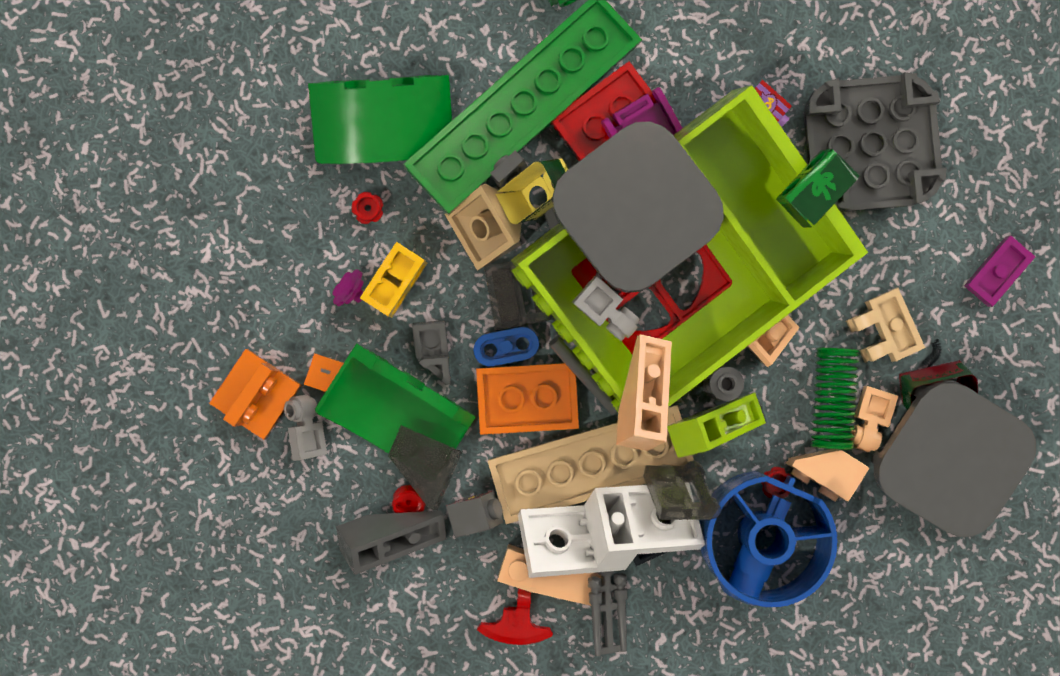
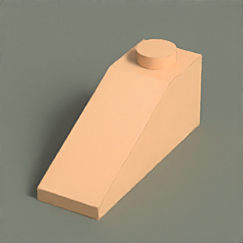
M641 334L637 336L618 411L616 445L649 451L667 442L672 341Z
M508 544L497 581L529 592L591 606L589 603L591 588L588 587V578L593 576L601 578V576L595 572L529 578L524 549Z

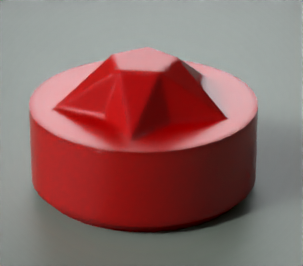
M404 485L394 492L392 507L395 513L424 512L426 498L424 492L419 487Z

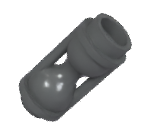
M720 367L702 381V388L706 395L712 399L732 401L743 392L744 379L738 370L732 367Z

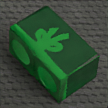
M833 149L821 150L776 200L803 228L812 227L807 220L815 225L856 182L860 175Z

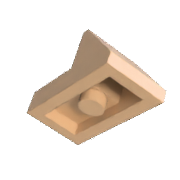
M787 315L747 347L761 363L769 367L798 331L799 326Z

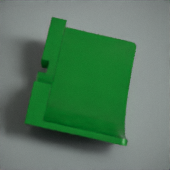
M420 75L374 81L367 79L308 83L315 160L319 164H354L408 160L452 121L449 75Z
M357 343L315 408V412L318 415L369 441L430 482L436 481L476 416L452 400L427 387L422 381L406 371L399 370L386 359Z

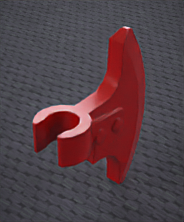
M518 588L516 607H504L503 615L498 621L493 623L481 622L477 627V631L484 636L498 642L513 645L537 643L553 635L550 627L538 626L532 623L530 619L531 592Z

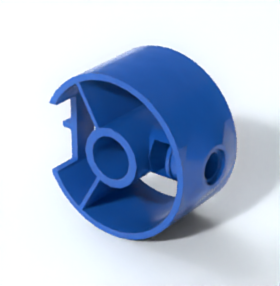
M758 471L737 475L721 484L711 494L702 510L699 523L705 545L700 550L705 563L716 577L724 593L748 605L782 607L797 603L814 593L826 580L833 567L837 553V532L833 517L822 499L793 487L795 478L787 476L784 482H780ZM768 482L805 498L811 506L817 525L791 528L789 524L784 522L791 502L775 495L772 496L766 511L752 512L738 492L750 485ZM732 497L745 517L740 522L737 532L738 540L742 547L728 581L722 576L715 562L712 549V534L719 512ZM774 525L776 528V538L773 544L766 549H756L755 539L759 530L764 526ZM817 538L813 557L805 570L797 578L782 587L761 591L764 583L768 581L774 565L782 564L791 557L795 550L796 541Z

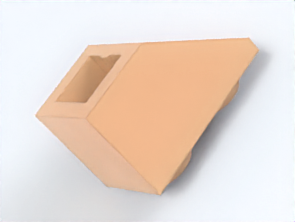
M827 449L791 457L786 462L787 465L793 468L790 473L791 475L806 484L810 480L819 484L821 488L818 492L834 502L838 498L849 502L869 470L868 466L840 449Z

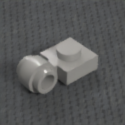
M594 276L572 301L576 307L598 326H601L609 318L608 321L610 323L606 329L620 341L625 337L630 338L638 328L636 324L640 319L625 306L620 311L616 310V307L623 299L598 276Z
M307 395L291 397L284 405L286 418L297 423V426L288 428L293 461L327 454L323 423H313L312 420L314 419L313 416L316 415L315 408L317 403L314 398Z

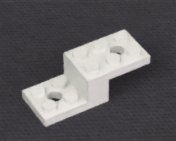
M689 482L595 488L585 505L521 509L518 513L529 578L626 570L637 554L699 550L705 545ZM662 511L669 515L671 524L660 522L656 512ZM553 534L561 536L565 541V547L553 546L549 536Z

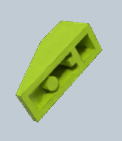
M754 392L668 425L667 429L677 457L681 458L709 451L766 422Z

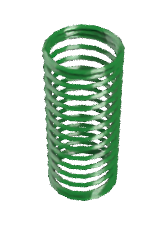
M818 347L816 349L817 357L834 360L816 361L817 365L833 367L816 368L815 371L835 375L815 376L814 378L817 380L833 382L815 383L814 386L836 390H815L814 394L840 398H814L815 402L837 405H814L813 408L841 413H813L812 415L815 417H829L838 420H813L812 423L842 428H812V431L840 435H812L811 438L821 440H811L812 443L810 445L818 448L854 449V443L845 439L855 436L852 433L842 431H853L855 429L853 426L844 424L854 423L855 420L840 416H854L856 414L854 411L843 409L855 408L856 405L839 401H854L857 398L855 396L829 393H856V389L837 386H856L858 383L829 378H857L858 375L830 371H857L858 367L829 363H858L857 359L830 356L858 357L860 351L856 349Z

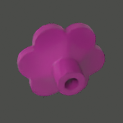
M356 269L352 273H345L340 283L336 285L332 293L335 296L333 303L336 306H341L344 303L349 304L353 300L357 303L362 301L360 297L364 291L361 290L363 280L361 279L362 272Z

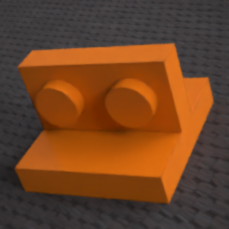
M245 349L209 404L224 413L225 417L223 420L232 426L242 425L265 440L284 413L285 403L296 395L302 385L249 349Z

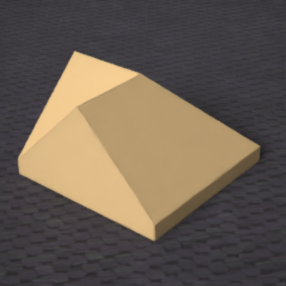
M483 184L473 191L465 202L449 216L447 213L445 214L477 271L521 246L519 241L522 223L512 224L508 220L495 195L503 192H497V189L487 184Z

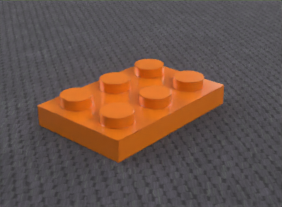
M565 363L476 369L480 435L579 429L576 375Z

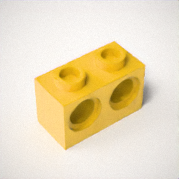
M396 242L360 299L386 316L393 318L428 263Z

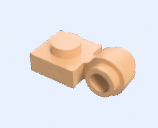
M863 386L854 417L864 420V423L860 426L854 425L855 429L851 433L855 437L849 438L854 443V448L865 452L878 450L882 441V433L878 432L877 426H890L898 400L897 395L869 386Z

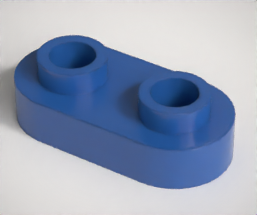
M526 327L488 333L479 337L475 342L474 355L477 361L485 366H497L527 360L536 354L539 340L536 333ZM521 337L529 341V346L525 350H520L516 346L517 340ZM487 344H494L497 348L496 354L492 357L487 356L484 352Z

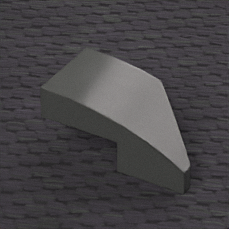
M446 321L413 323L415 356L419 360V364L439 377L445 385H451Z

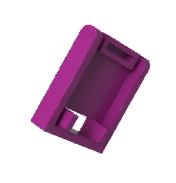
M660 87L652 90L656 100L655 104H653L649 95L645 94L612 114L617 124L615 128L609 118L601 121L609 138L635 122H653L663 126L673 135L680 131L682 126Z

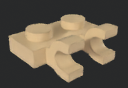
M899 288L892 289L866 301L865 304L868 312L846 320L851 333L861 331L875 324L882 339L879 343L859 350L864 362H873L887 354L891 362H895L925 348Z

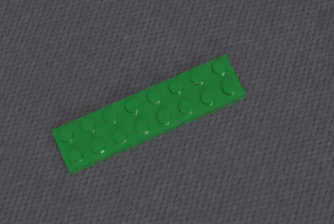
M606 0L586 1L403 164L404 168L449 216L465 202L473 191L492 177L490 173L494 170V165L500 158L505 155L509 156L514 151L519 153L570 105L584 95L641 43L642 39Z

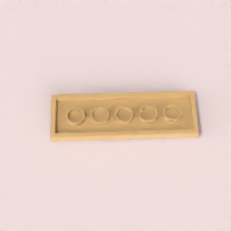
M678 405L668 407L667 426L682 420ZM618 422L489 459L488 465L498 499L502 505L505 523L509 524L519 521L518 513L521 509L571 506L587 501L595 488L637 486L697 469L693 455L677 457L668 429L667 442L649 451L616 445Z

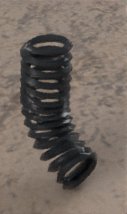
M939 339L931 343L933 351L922 362L927 367L932 366L941 356L942 349H939L941 346H937L941 345V343H938Z

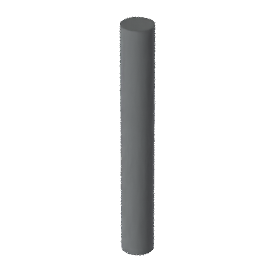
M559 336L553 338L549 343L553 351L611 415L617 413L611 404L614 398L612 396L608 397L605 392H602L598 384L592 379L591 376L593 374L581 364L576 355Z

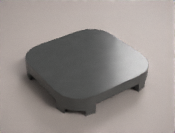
M904 72L897 76L840 81L837 78L826 81L808 99L804 112L808 164L821 150L833 149L860 175L856 182L835 203L840 212L908 207L928 201L935 195L942 182L946 180L947 168H942L936 107L940 103L937 90L933 91L926 81L917 77V73Z
M650 121L635 122L620 130L567 170L557 181L553 193V213L559 225L561 224L602 277V281L611 289L613 288L625 293L641 292L651 287L691 255L707 245L720 230L724 218L723 203L715 188L673 134L663 126Z
M948 379L925 386L921 385L912 393L917 397L882 451L875 450L871 462L874 464L876 486L893 501L945 532L958 537H973L984 532L995 521L1031 467L1036 455L1035 436L1032 429L1022 420L956 381Z

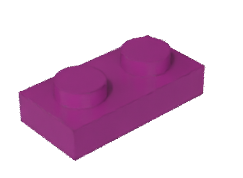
M1011 235L1006 236L964 287L986 306L993 307L1036 256Z

